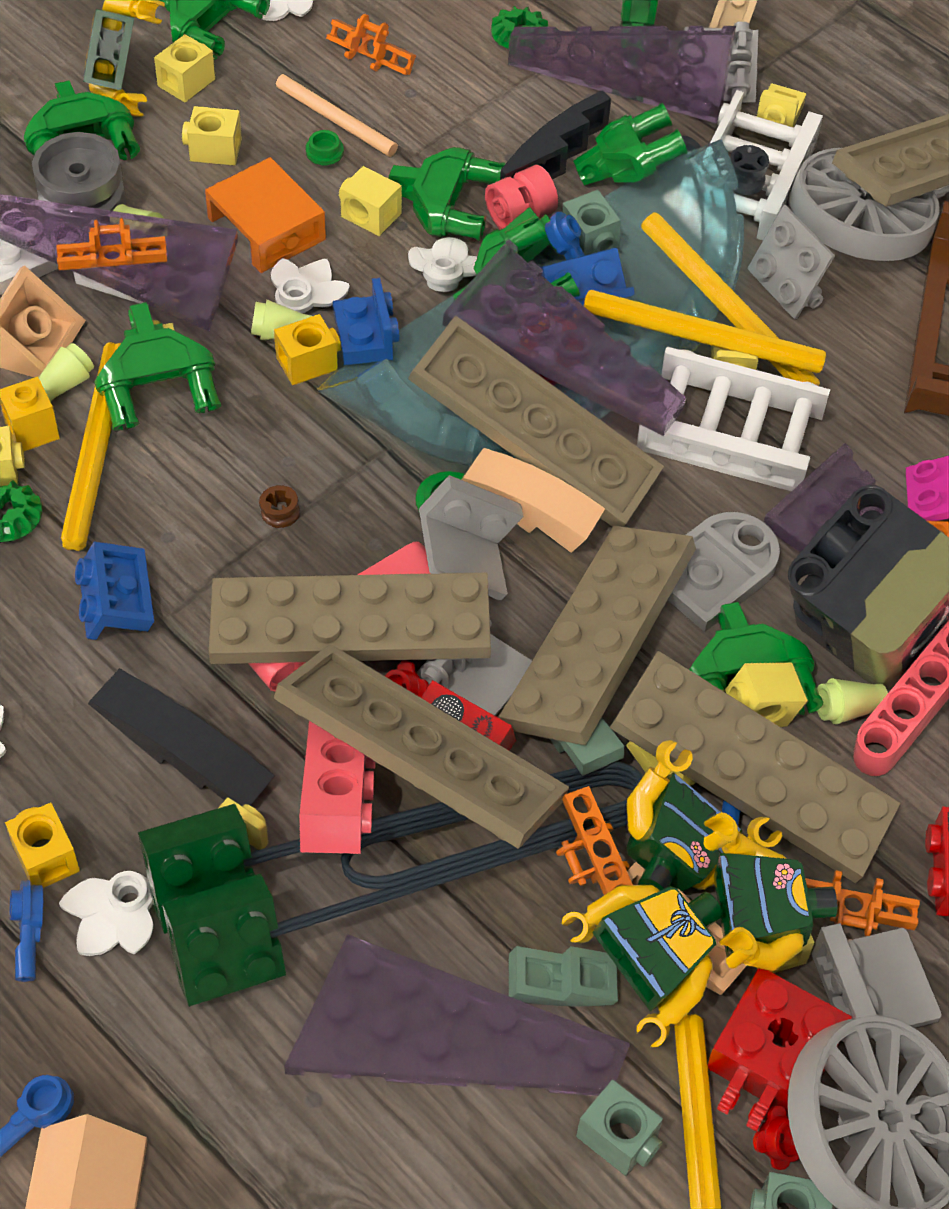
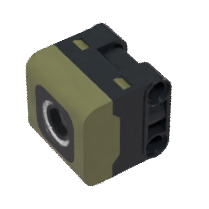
M877 485L860 487L833 517L821 526L813 539L794 559L788 569V581L792 597L794 598L793 609L797 626L802 632L806 633L869 684H883L887 690H891L949 620V537L888 493L884 488ZM869 506L878 507L883 511V514L876 510L866 511L862 515L859 513ZM808 575L805 578V580L801 583V585H799L798 582L800 581V579ZM805 610L812 617L805 615L802 611Z

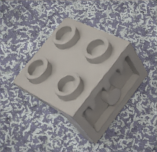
M449 475L419 508L429 572L431 574L487 572L488 596L502 600L508 593L498 543L524 517L521 504Z
M841 923L821 927L811 954L832 1006L852 1016V1019L865 1016H886L900 1020L913 1028L939 1021L942 1015L906 929L899 928L847 940Z

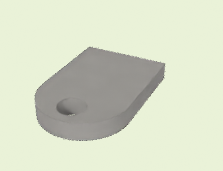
M739 512L719 513L707 518L686 534L693 536L696 550L669 596L668 601L704 633L718 622L721 605L736 602L741 604L764 586L775 573L780 554L778 540L770 527L756 517ZM750 535L757 538L760 544L748 546L743 544L739 537Z

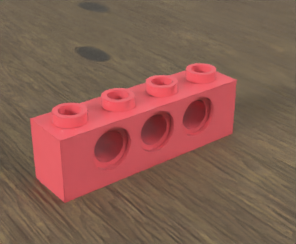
M309 721L299 814L300 852L361 854L362 833H371L372 803H364V800H373L374 771H366V768L375 769L376 762L342 740L335 738L332 734Z

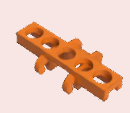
M363 14L358 18L357 27H353L338 19H332V30L330 34H327L326 39L350 49V51L345 52L344 57L352 59L359 52L376 60L375 63L370 65V69L378 71L382 65H385L404 75H410L416 55L385 41L389 34L387 23L384 22L378 26L369 22V15ZM338 28L347 31V36L344 40L337 36ZM367 29L375 32L376 36L367 33ZM370 40H374L373 46L375 48L373 54L367 49V44ZM387 50L393 53L389 61L384 59ZM399 55L408 59V64L405 68L398 65Z
M120 218V224L99 226L98 220H94V227L90 228L89 242L56 245L58 269L69 270L168 262L165 236L131 239L130 225H124V218ZM120 233L122 244L101 246V234ZM112 251L120 254L116 259H107L105 257L107 253Z
M587 786L565 794L562 801L575 828L577 837L573 843L569 844L568 840L562 842L563 847L558 849L556 854L557 856L565 855L573 873V876L568 879L569 884L579 883L580 886L586 884V879L591 878L593 884L599 883L604 895L618 886L633 885L627 873L630 865L628 861H622L610 834L613 831L611 823H605L590 787ZM576 797L583 798L588 810L587 813H581L575 809L573 801ZM587 819H592L595 828L585 831L583 822ZM597 841L607 843L611 850L610 855L606 858L598 857L593 851V844ZM586 848L594 867L583 871L575 851ZM606 864H614L609 867L603 868ZM615 874L618 877V880L615 881L608 879L614 876Z
M835 870L832 883L805 878L807 888L834 887L837 896L836 917H830V921H833L834 924L841 923V925L864 929L865 937L871 935L872 929L877 930L878 923L915 930L918 925L917 913L920 900L883 893V890H881L883 879L876 878L872 895L841 889L842 871ZM848 898H856L861 902L862 909L858 912H852L846 908L844 902ZM882 905L886 908V912L881 911ZM897 907L906 908L910 912L911 917L894 914L893 910Z

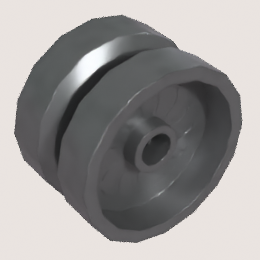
M67 133L46 141L36 151L32 161L33 173L42 216L51 226L58 229L63 228L86 233L91 224L94 223V220H98L99 225H112L111 214L113 210L120 204L125 205L126 198L118 150L109 140L91 133Z

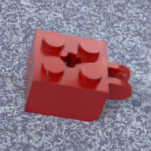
M758 968L714 1045L707 1064L708 1070L730 1081L717 1109L728 1115L730 1110L735 1108L741 1096L740 1092L744 1089L759 1098V1101L753 1105L747 1117L748 1122L746 1126L752 1130L758 1131L771 1105L784 1107L786 1114H788V1089L791 1073L801 1050L819 1031L833 1024L852 1019V1016L776 974ZM773 1042L779 1043L783 1047L777 1046Z

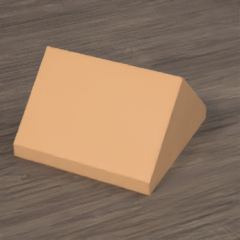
M25 265L18 270L0 298V368L31 377H39L60 347L66 348L74 341L86 320Z
M89 1114L41 1128L25 1209H136L148 1142L147 1137Z

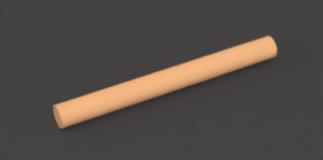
M282 74L278 77L276 81L278 89L388 157H392L398 149L397 143L288 76Z

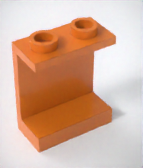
M271 157L205 189L208 219L214 222L226 216L250 241L252 265L260 273L273 268L282 258L288 260L326 240L325 211Z

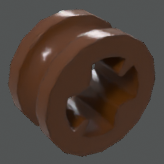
M276 485L263 491L259 499L263 521L275 528H285L294 524L300 515L299 500L296 492L284 485ZM278 502H284L287 507L282 505L281 510H274L272 505L277 507Z

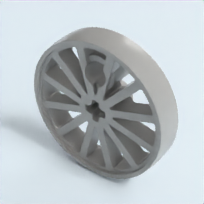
M841 148L819 151L803 162L790 190V208L823 244L857 258L874 261H896L918 254L930 242L939 215V201L934 190L885 207L883 204L876 202L871 194L856 182L849 180L845 173L832 164L836 151Z
M865 1016L848 1019L828 1026L815 1034L801 1050L791 1073L788 1089V1117L798 1156L817 1189L837 1209H941L949 1202V1063L921 1032L900 1020L886 1016ZM868 1036H871L876 1041L875 1056ZM841 1040L845 1043L851 1063L837 1048V1044ZM900 1053L906 1059L907 1064L898 1076ZM823 1069L828 1072L843 1092L821 1083ZM921 1080L928 1096L921 1095L908 1099ZM820 1105L839 1112V1126L826 1130L823 1128ZM843 1137L850 1145V1150L839 1165L829 1146V1141ZM923 1146H929L938 1150L937 1162ZM867 1163L866 1191L863 1192L855 1185L854 1181ZM915 1174L925 1184V1192L923 1195L919 1188ZM891 1182L898 1200L897 1207L891 1206L889 1203Z

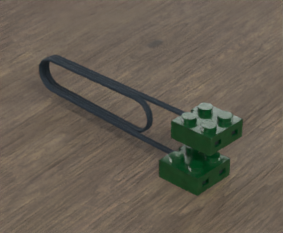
M613 762L584 776L581 775L577 767L549 774L569 786L567 794L587 786L593 788L604 785L622 786L633 791L643 777V774L635 767L621 762ZM627 799L599 809L605 823H611L613 829L628 824ZM443 802L372 819L371 833H362L361 849L371 844L469 820V818L457 813ZM235 803L140 831L138 836L154 911L163 933H168L178 982L190 1007L286 976L282 947L277 936L562 846L561 843L566 840L569 843L575 842L577 833L571 819L568 818L538 828L519 849L504 840H498L383 876L364 875L355 871L349 864L352 856L355 854L343 853L341 856L343 873L353 884L364 888L382 890L277 922L273 896L262 874L255 875L251 865L300 852V839L251 852L246 824ZM587 819L583 822L585 831L595 828L592 819Z

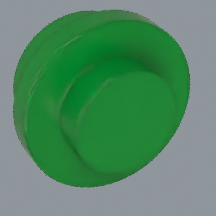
M329 130L314 132L305 147L307 158L311 162L323 166L338 162L344 154L343 143L336 133Z

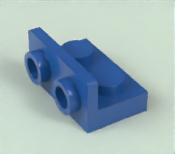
M617 248L538 267L542 287L569 272L579 289L580 296L574 297L548 311V313L552 312L554 315L562 314L564 321L588 315L584 311L583 306L589 290L622 298L635 295L634 287H626Z
M372 278V296L351 297L332 301L333 315L337 334L341 342L344 365L393 360L392 343L399 342L398 321L396 317L389 318V316H393L392 297L390 292H383L380 278Z
M93 542L86 556L78 560L75 569V582L77 585H81L82 594L79 605V619L81 622H85L86 638L97 640L105 626L148 632L154 623L145 549Z

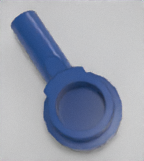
M563 212L554 213L551 216V220L545 224V232L552 246L559 254L564 255L566 260L584 256L585 254L579 245L581 229L577 220Z
M22 880L20 890H11L9 918L10 921H19L20 944L15 949V980L28 982L36 979V942H40V930L43 922V886L30 885V880Z
M42 1075L32 1079L25 1086L22 1096L17 1100L19 1110L0 1129V1158L34 1127L46 1128L65 1120L74 1104V1093L65 1080L57 1076Z

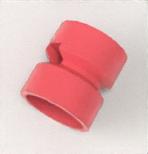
M534 165L515 173L513 178L506 177L492 183L485 189L487 209L492 220L500 230L504 229L529 207L539 218H542L545 214L549 215L555 212L558 208V195L554 182L549 173L539 165Z

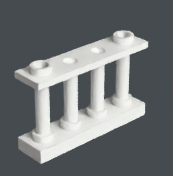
M736 90L730 104L724 103L720 110L717 121L719 126L694 176L688 175L684 181L680 195L681 198L686 199L683 216L691 218L699 200L754 216V221L760 222L757 239L764 240L783 205H787V207L789 205V194L794 179L803 162L812 155L817 144L823 115L808 111L802 126L796 124L793 128L740 112L744 92ZM735 127H740L789 142V147L792 148L791 150L784 149L782 152L732 137L731 135ZM753 145L767 153L769 164L777 166V171H780L779 175L775 173L772 176L765 175L766 180L762 190L766 191V196H769L767 200L761 198L760 201H756L707 185L711 175L724 179L727 177L730 164L719 161L724 150L732 153L739 146Z
M667 347L664 354L661 378L671 381L660 414L657 416L644 412L639 426L637 447L644 452L800 494L810 461V456L799 454L800 446L809 417L822 420L830 389L819 387L811 382H800L697 355L689 350ZM687 385L711 391L699 427L675 421ZM727 395L752 402L740 438L716 432ZM768 406L793 412L782 449L757 443Z

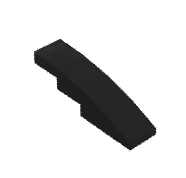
M601 90L572 105L546 123L523 143L502 167L500 180L506 177L513 178L515 173L534 165L543 167L549 173L551 179L565 174L567 159L586 151L588 136L603 130L609 124L611 98Z
M120 668L88 702L93 709L159 764L166 760L199 789L206 785L224 801L228 797L240 806L244 804L251 805L275 776L238 745L201 718L157 689Z

